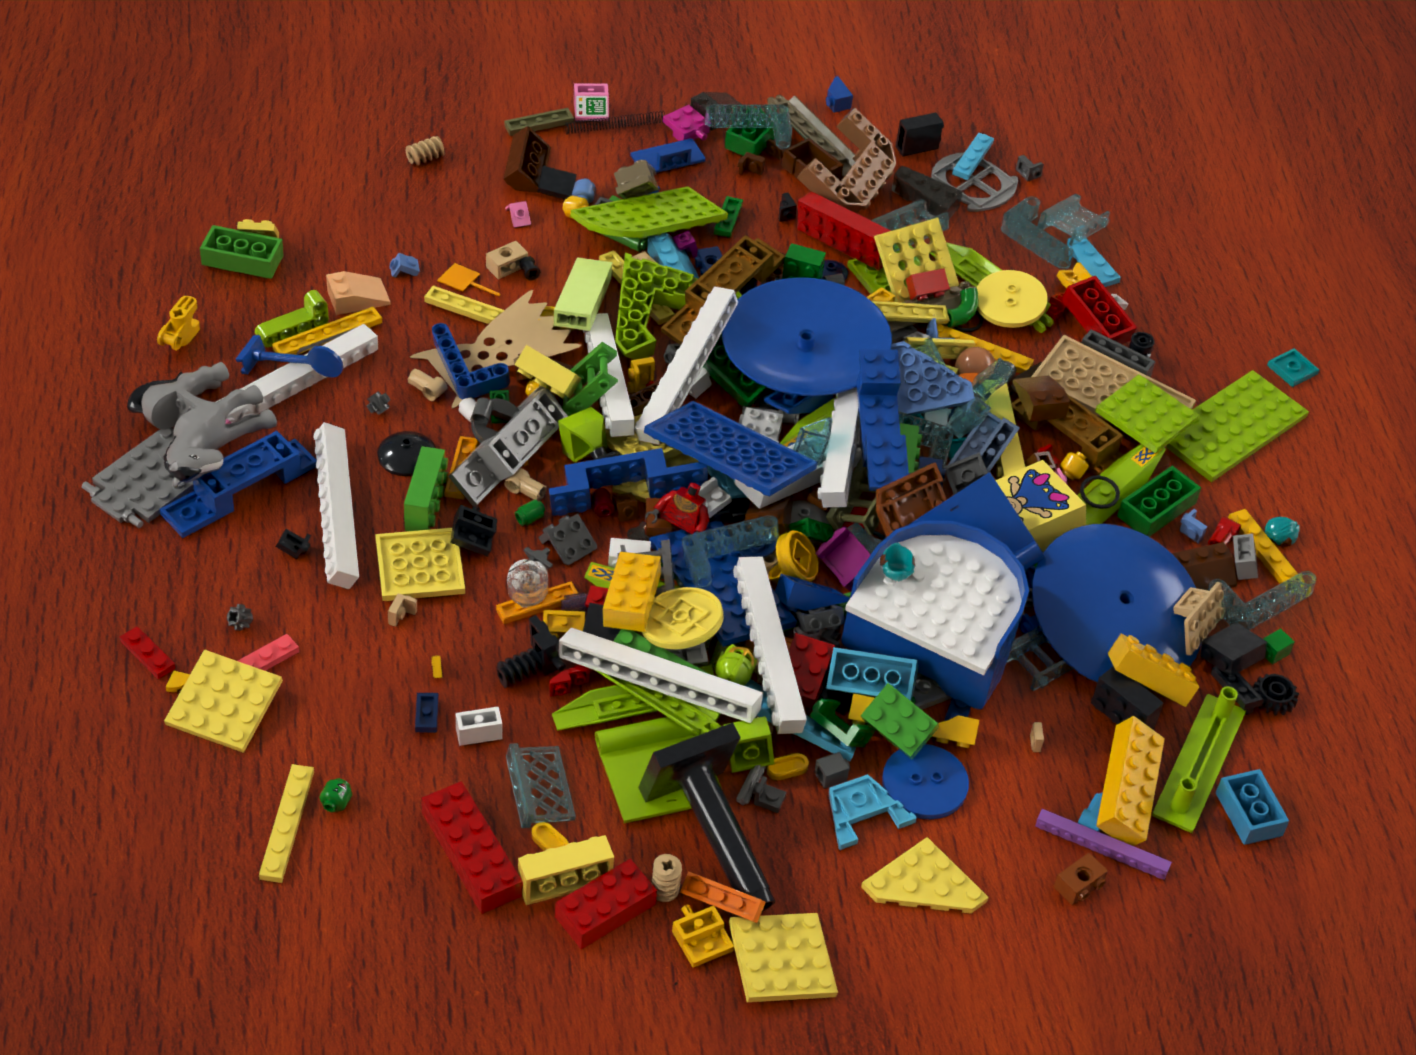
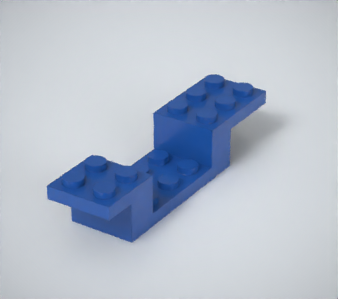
M859 349L860 371L856 384L863 467H867L869 491H876V489L909 474L906 436L900 435L897 394L901 385L898 350Z
M275 431L225 457L220 469L204 474L194 480V491L160 508V515L184 538L233 512L232 495L272 473H275L286 484L316 468L317 460L296 439L288 442L278 431Z
M662 448L564 465L566 486L549 488L552 516H563L567 513L584 512L591 509L590 489L592 488L599 489L603 486H616L621 483L638 482L645 479L649 497L661 498L672 490L678 491L681 487L688 489L690 483L702 486L705 481H708V467L704 463L696 462L667 468Z

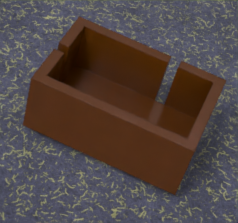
M810 138L784 150L782 167L791 174H795L796 178L816 158L841 181L844 164Z

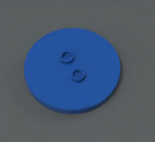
M925 744L913 760L900 750L893 753L885 764L882 785L893 800H898L902 803L903 808L908 813L912 812L916 818L939 819L951 815L962 806L968 793L969 779L965 767L953 754L940 747Z

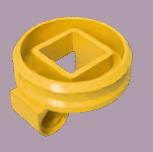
M792 530L778 537L776 556L779 564L775 565L768 573V578L776 586L780 574L809 582L815 579L818 573V558L813 544L806 535Z

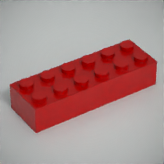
M812 191L798 200V230L878 271L883 268L874 236L891 230Z
M462 781L421 798L424 818L481 914L522 897V879Z

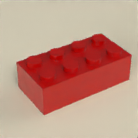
M1096 275L1067 286L1061 300L1087 333L1091 329L1120 344L1131 341V337L1138 327Z
M630 858L555 902V918L582 950L655 906L657 889Z

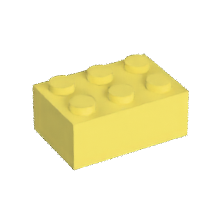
M528 345L525 346L515 363V366L519 368V373L529 379L535 377L534 381L546 389L549 386L552 387L550 391L563 399L565 396L571 398L582 379L574 372Z

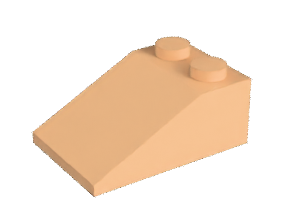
M345 271L326 275L327 291L336 315L361 311L370 307L376 308L391 305L381 278Z

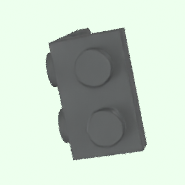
M578 513L572 517L567 515L558 520L560 524L555 527L553 524L543 529L544 533L538 537L542 544L550 540L566 566L597 549L596 542Z

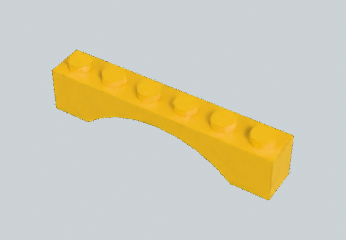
M853 693L848 719H853L852 724L865 725L861 714L875 698ZM957 715L947 721L938 723L939 728L932 735L936 737L937 742L948 744L949 740L957 741L956 746L969 748L970 744L975 745L979 720Z

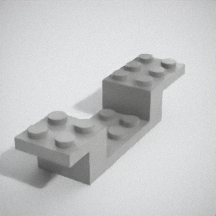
M539 385L517 407L520 411L495 436L483 441L448 476L472 506L478 505L500 481L512 476L559 428L558 420L568 417L561 408L562 405L549 389Z

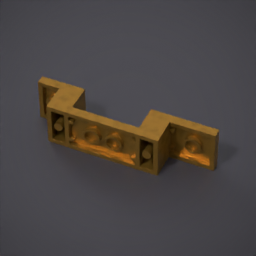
M745 235L685 291L686 305L661 327V332L681 345L714 286L734 290L736 294L753 277L762 283L784 262L785 255L759 238L753 240Z
M1068 394L1070 404L1067 416L1060 419L1030 422L1020 398L1011 403L1013 414L1035 431L1049 422L1082 446L1081 453L1087 457L1085 461L1089 465L1087 470L1095 476L1100 475L1118 458L1123 456L1119 452L1123 435Z

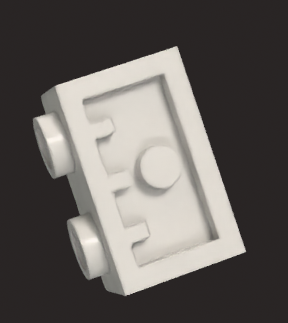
M715 477L705 481L700 486L701 489L698 495L706 499L705 506L708 509L709 518L732 502L731 496L718 486Z

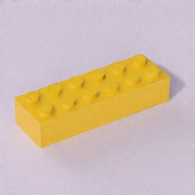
M1135 716L1116 725L1096 824L1099 829L1112 838L1132 846L1147 840L1165 738Z

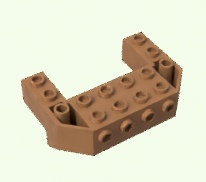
M854 107L836 126L859 148L852 158L855 163L844 178L839 181L816 158L801 171L797 178L810 191L850 211L858 213L862 209L865 211L871 205L870 200H873L879 194L877 190L882 189L887 183L885 180H888L894 172L892 170L896 166L892 143Z

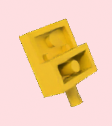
M690 905L682 907L681 911L685 917L673 922L672 932L692 968L734 951V945L724 929L725 923L715 906L696 913L692 911Z

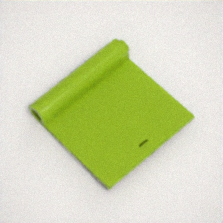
M669 717L595 732L597 749L624 823L692 809L682 789L645 802L638 788L653 752L698 736Z

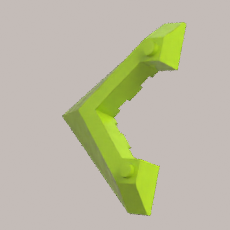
M625 253L615 344L624 356L636 360L654 355L656 339L647 329L653 304L681 310L686 305L685 291L698 278H695L693 274L672 267L662 266L647 259L639 260L632 258L631 254ZM739 291L736 293L737 299L742 296Z

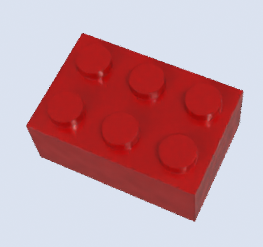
M795 633L788 652L803 707L812 709L813 705L819 700L828 676L833 647L835 645Z

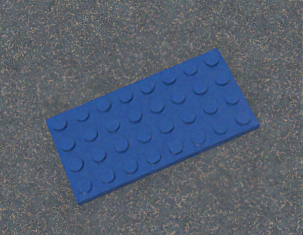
M695 401L670 412L644 427V433L653 439L659 440L667 444V446L673 447L683 454L697 459L700 463H704L714 470L720 471L769 497L817 469L818 462Z
M718 521L708 523L704 534L700 536L702 544L699 547H696L697 538L692 540L691 545L688 543V538L692 534L683 529L650 537L649 541H651V547L654 551L662 548L661 540L670 541L674 579L680 588L693 587L704 589L714 594L720 600L724 619L715 636L724 647L750 640V626L746 624V611L742 609L741 603L742 595L738 593V580L734 577L733 573L734 566H737L739 557L745 556L738 551L737 541L724 524ZM772 589L782 630L796 627L797 620L785 608V604L779 600L778 595Z

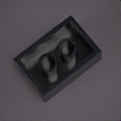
M1113 666L1099 677L1091 704L1116 724L1135 716L1151 729H1154L1164 702L1137 681L1116 671Z

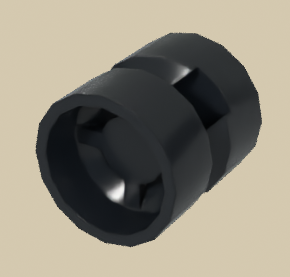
M1136 332L1131 337L1129 348L1150 358L1155 340L1152 335L1146 332Z

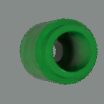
M534 499L519 507L514 513L515 518L521 526L529 525L544 517L545 507L541 501Z

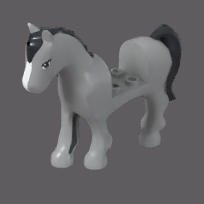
M222 362L212 367L201 366L195 372H180L173 380L146 383L136 388L129 396L127 408L130 413H143L146 420L158 429L165 430L174 427L173 441L163 456L165 469L173 478L174 488L181 482H191L204 474L220 469L223 465L224 457L217 449L247 433L277 426L276 417L269 409L262 411L260 414H248L236 422L225 424L228 414L233 409L246 404L256 405L263 402L262 392L256 385H252L246 390L236 389L218 402H211L196 397L207 389L221 387V382L229 379L228 369Z

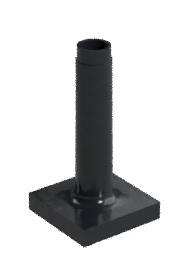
M734 723L653 752L638 787L645 802L682 789L731 887L765 901L762 912L774 905L775 899L770 891L771 888L716 778L717 775L724 773L741 738Z

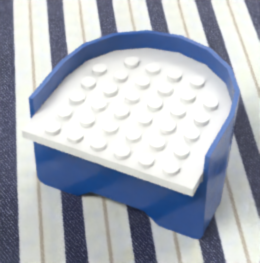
M920 521L896 529L877 545L854 578L850 600L845 608L847 614L841 638L842 644L855 651L917 660L919 665L918 673L935 680L946 695L958 699L975 709H983L1001 680L1026 604L1029 587L1024 567L1007 545L982 529L954 521ZM894 543H899L901 546L909 549L915 558L916 566L914 573L902 581L888 578L884 574L882 566H880V558L883 552Z

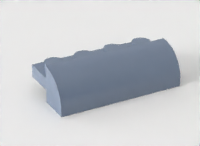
M986 410L949 464L980 452L989 473L1020 427L1004 417L1001 420Z

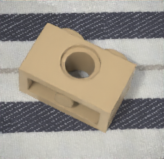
M517 241L511 242L486 253V268L497 279H500L520 270V261L524 257H528V252Z

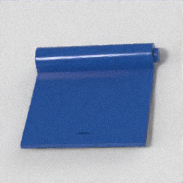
M990 472L909 524L920 521H954L982 529L1007 545L1023 565L1024 570L1046 558Z

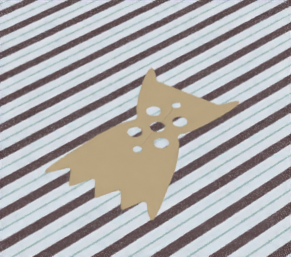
M530 290L493 319L480 333L474 344H458L457 347L460 352L462 350L470 351V357L463 360L469 372H472L471 368L474 365H481L485 368L497 363H504L507 366L514 365V359L518 357V354L522 353L526 345L546 357L579 348L581 344L563 343L571 329L552 330L554 316H540L547 303L529 304L528 302L533 293V290ZM491 337L495 339V343L492 346H486L484 340ZM509 339L513 341L510 345L505 343ZM437 349L423 351L410 356V358L428 359L456 393ZM481 351L489 353V357L484 360L479 359L477 355ZM499 352H505L508 357L500 361L496 358V355ZM457 393L452 408L458 406L462 401Z

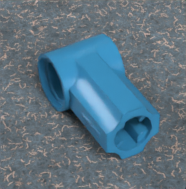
M1103 792L1095 794L1088 808L1083 810L1078 824L1100 832L1101 829L1096 824Z

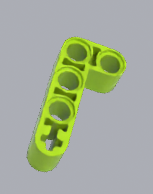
M311 290L304 296L303 308L259 324L255 328L254 333L255 335H260L265 347H272V344L327 324L329 319L328 304L317 290Z

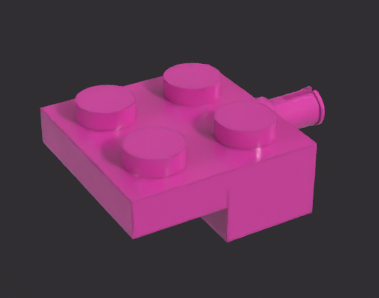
M690 105L663 116V123L673 130V137L678 141L690 138L693 140L700 138L702 141L706 140L707 133L710 130V121Z

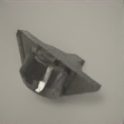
M642 521L637 528L628 530L627 539L649 541L650 537L645 535L644 531L646 523Z

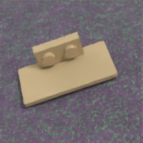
M1216 582L1210 591L1190 587L1174 606V614L1187 617L1184 621L1186 655L1191 656L1198 649L1202 640L1207 638L1211 630L1224 617L1225 609L1222 607L1224 591L1220 582Z

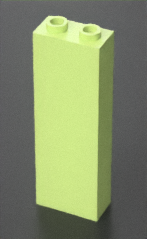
M577 257L554 308L553 326L586 331L591 330L612 279L613 262Z

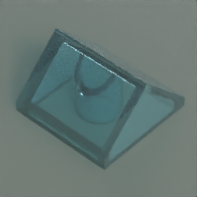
M828 417L801 427L793 450L818 462L817 465L820 466L830 439L832 418Z

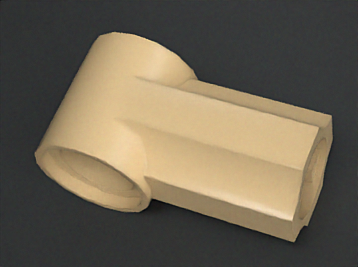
M419 369L412 370L408 377V383L421 390L430 401H434L448 388L446 382L441 377L432 378Z
M519 468L512 476L505 480V486L510 492L514 494L521 492L537 501H541L547 491V486L530 478L528 472L522 468Z

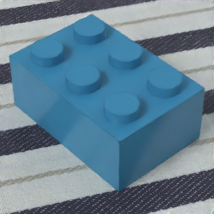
M1260 769L1221 778L1216 795L1244 845L1283 836L1289 819Z

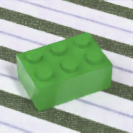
M889 683L886 684L861 714L862 720L911 760H913L939 728V724Z

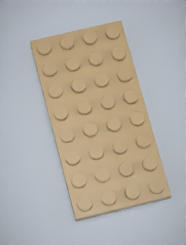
M1066 335L1061 337L1032 375V377L1049 375L1065 389L1069 396L1101 418L1103 417L1095 412L1096 406L1138 374L1190 409L1193 408L1196 402L1195 399Z

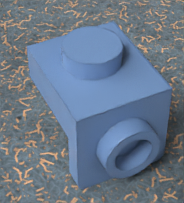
M398 253L395 259H392L389 267L392 277L396 278L400 271L413 276H417L420 272L418 259L412 256Z
M1193 509L1189 514L1186 512L1181 518L1180 532L1200 543L1208 526L1195 519L1197 510Z

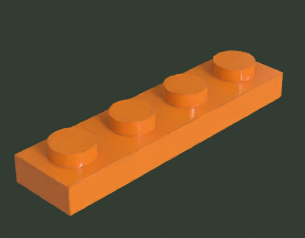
M689 871L680 891L684 895L755 923H758L766 903L759 898Z

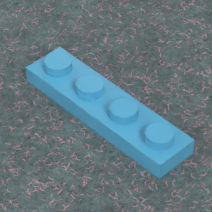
M978 133L954 167L952 175L968 180L992 146L994 138Z

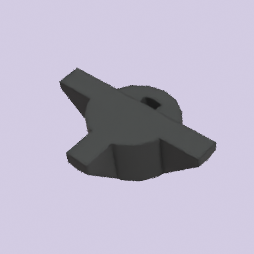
M528 547L524 549L532 569L542 570L553 566L552 563L547 561V556L550 553V549L547 547L543 551H533Z

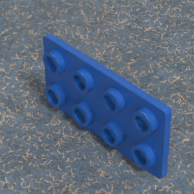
M692 138L634 151L630 154L634 162L646 160L655 168L656 173L705 162V156Z

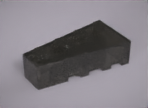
M901 166L893 178V192L907 201H913L917 208L926 210L930 217L939 218L942 225H945L960 207L963 191L955 187H951L905 166Z

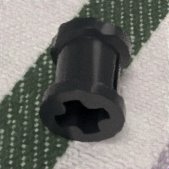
M529 256L521 259L519 266L524 270L526 279L534 280L538 278L541 272L535 265L534 258Z

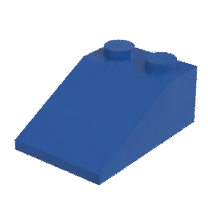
M775 391L764 398V402L788 414L812 413L832 400L833 394L801 396Z
M780 574L775 593L778 595L779 600L785 604V608L797 612L798 609L807 611L849 601V597L834 588L785 574Z

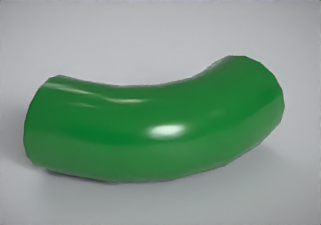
M968 288L960 291V305L955 309L947 310L950 320L946 324L948 327L966 324L975 315L978 308L977 288Z

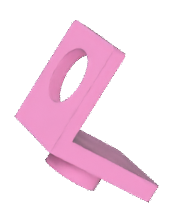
M526 201L512 203L505 207L506 210H510L514 228L531 225Z

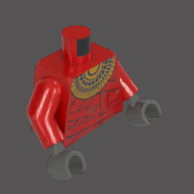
M690 483L688 489L681 487L678 491H670L660 498L653 507L654 511L648 512L645 515V519L651 514L655 515V519L651 523L654 524L657 522V515L660 513V518L692 534L688 538L690 545L692 540L697 538L696 547H699L702 544L700 536L704 534L709 523L708 509L705 506L706 499L698 495L701 487L696 483Z

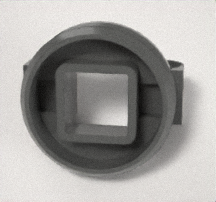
M478 398L470 418L475 438L482 443L498 433V431L486 427L490 415L509 422L520 410L507 400Z

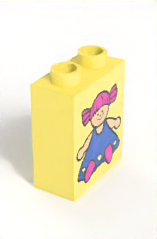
M1044 460L996 480L1043 553L1062 534L1086 525V504Z

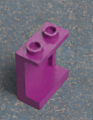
M845 526L836 530L833 537L828 542L821 544L815 553L849 591H852L855 576L871 555L857 537Z

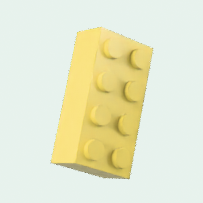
M606 835L591 837L585 841L572 842L566 846L549 848L543 852L526 854L518 858V875L523 881L522 896L525 904L529 905L570 894L613 869L614 855Z

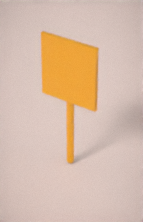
M456 263L437 280L462 292L469 285H472L496 296L501 295L499 292L474 283L473 281L480 273Z

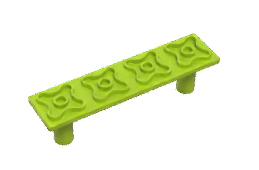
M1229 686L1222 688L1218 698L1210 694L1206 695L1152 813L1153 817L1193 833L1246 713V710L1244 711L1241 707L1234 705L1238 696L1234 688Z

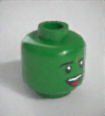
M337 778L326 783L319 799L325 810L341 812L348 805L353 793L347 781Z

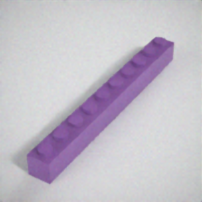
M1044 809L1041 810L1037 818L1035 827L1041 830L1048 831L1053 835L1060 836L1104 856L1113 858L1118 862L1125 863L1165 880L1171 861Z

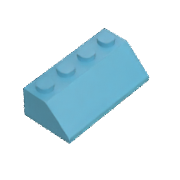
M662 233L661 235L648 236L647 252L659 265L672 267L693 274L695 278H699L685 249L680 251L671 235Z
M833 647L826 689L876 697L886 684L889 683L911 701L916 684L918 661Z

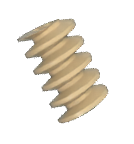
M438 136L419 141L418 144L413 143L412 146L408 145L405 149L409 162L411 164L415 162L416 165H420V159L423 163H426V157L429 161H432V155L435 159L439 157V154L442 157L445 155L443 143Z
M662 854L653 863L652 885L657 889L656 900L669 902L674 900L679 894L682 864L677 857L671 854Z

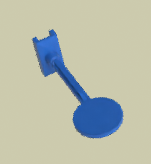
M253 335L236 358L237 362H242V374H249L257 361L263 360L309 364L316 372L330 378L339 376L344 368L339 355L324 346H314L309 350L307 356L265 352L266 349L260 335Z

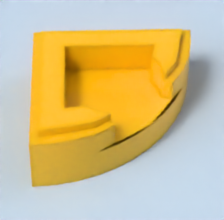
M440 655L432 656L433 677L440 678L442 677Z
M173 671L166 685V691L177 692L178 689H182L190 674Z

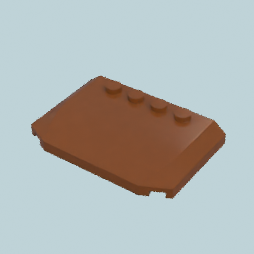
M936 462L876 489V513L886 537L896 529L908 526L947 500L940 484L943 478Z

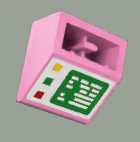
M574 83L575 121L609 118L608 84Z

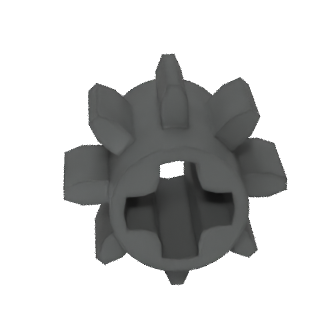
M378 391L367 398L369 404L366 407L370 413L376 411L379 415L390 407L388 402L391 399L386 392L381 395Z
M237 604V607H230V611L226 615L229 622L228 626H234L235 630L240 631L243 628H249L253 620L252 609L245 608L243 604Z

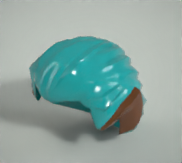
M1278 516L1268 520L1264 532L1278 546L1285 543L1287 546H1290L1298 539L1300 528L1296 521Z
M894 543L885 549L880 558V566H882L884 574L892 580L902 581L914 573L916 566L915 558L909 549L901 546L899 543Z

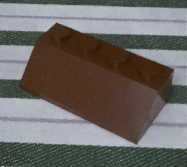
M529 126L513 135L503 179L515 190L537 192L543 166H548L551 146Z
M1224 542L1172 553L1186 569L1197 589L1210 591L1216 582L1221 583L1222 590L1237 586L1233 556Z

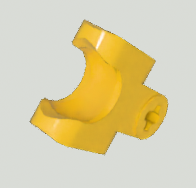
M183 296L170 310V320L161 328L157 337L159 345L164 346L167 344L177 351L181 346L188 345L200 330L199 321L192 318L197 310L196 298Z

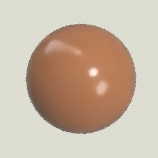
M970 347L959 354L955 362V368H958L957 375L978 373L982 385L983 377H993V373L996 370V361L988 350L982 347Z

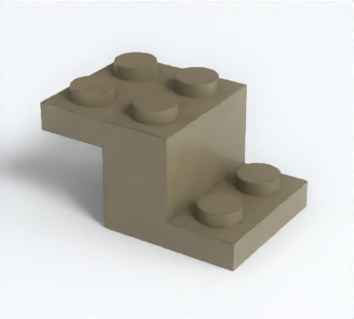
M638 160L634 162V165L619 168L614 173L618 187L615 188L617 194L622 199H627L658 190L659 188L654 177L657 175L655 168L646 160Z

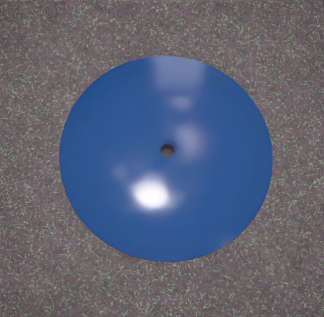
M816 278L780 279L749 290L737 299L738 304L722 331L725 351L733 364L743 374L770 389L801 396L831 395L856 388V381L860 371L859 349L891 350L892 334L888 321L881 310L870 299L842 284Z
M1091 524L1074 528L1056 538L1044 551L1046 558L1037 563L1032 582L1033 606L1044 636L1051 647L1069 666L1088 679L1098 682L1099 677L1113 667L1108 652L1122 633L1127 637L1132 635L1139 640L1140 644L1144 646L1148 644L1154 647L1157 653L1161 655L1165 653L1171 656L1174 662L1178 664L1184 663L1190 667L1200 650L1201 644L1191 656L1186 655L1184 621L1187 617L1174 614V606L1190 587L1196 588L1183 565L1165 547L1138 531L1111 524ZM1139 683L1140 685H1142V686H1143L1144 688H1146L1147 690L1150 689V688L1144 686L1143 684Z

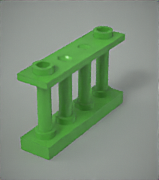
M601 342L570 370L582 379L574 391L575 395L571 399L567 396L563 399V406L561 408L567 416L589 408L618 382V379L608 374V363L617 356V350Z

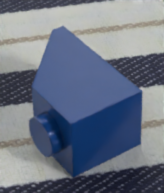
M839 76L834 78L826 97V105L830 107L833 113L851 109L853 95Z

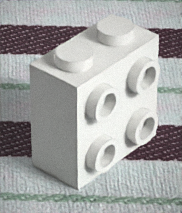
M746 407L744 415H740L739 424L778 441L782 428L783 414Z

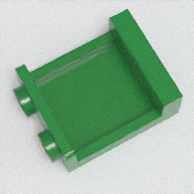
M821 699L813 705L810 717L849 747H865L876 731L870 725L853 724L850 726L835 714L836 709L840 705L838 700Z

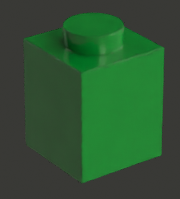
M1280 628L1263 638L1267 641L1265 658L1273 665L1290 655L1295 641Z

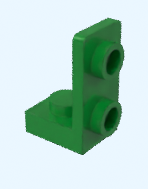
M805 518L789 524L790 531H799L806 535L809 540L813 539L822 543L828 542L834 534L831 525L811 518Z

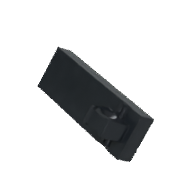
M1212 667L1211 675L1223 688L1229 686L1237 691L1236 702L1240 705L1239 707L1244 711L1246 710L1245 715L1252 714L1255 707L1262 706L1263 698L1240 673L1230 677L1218 668Z

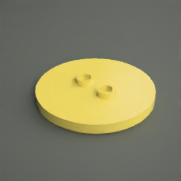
M1015 270L994 272L982 279L977 286V310L986 320L995 325L1008 328L1027 326L1037 321L1046 310V289L1038 279L1027 273Z
M684 587L666 591L654 598L647 626L642 634L651 644L665 649H685L699 645L710 639L720 629L724 619L722 604L714 594L700 588Z

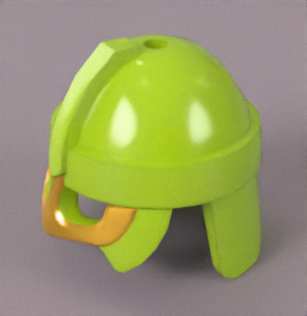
M731 644L725 652L721 651L716 662L715 673L719 678L744 686L752 677L757 664V658L753 657L748 648L736 647L734 644Z

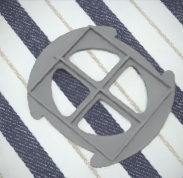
M964 153L946 156L933 167L931 174L933 187L935 189L942 188L955 199L968 204L967 210L970 212L986 211L1000 207L1013 197L1018 185L1017 176L1011 177L1000 168L985 160L984 157L979 166L985 169L975 176L971 175L966 182L957 188L947 182L946 172L948 170L953 171ZM993 173L1000 180L1001 189L996 191L982 182L981 179ZM975 185L988 193L990 197H970L962 191Z

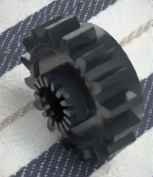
M1265 674L1264 678L1259 677L1257 682L1254 683L1253 689L1263 698L1262 706L1258 708H1265L1267 714L1273 711L1274 716H1277L1278 712L1285 715L1287 711L1291 713L1293 707L1295 708L1299 693L1295 692L1297 687L1288 678L1278 674Z

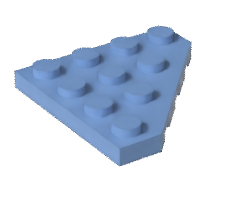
M905 341L891 345V350H898L901 385L897 394L900 418L975 403L972 383L969 380L963 379L946 366L935 362L931 357L921 351H917Z

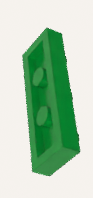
M726 196L722 209L728 213L727 220L716 223L714 234L731 238L743 206V199Z

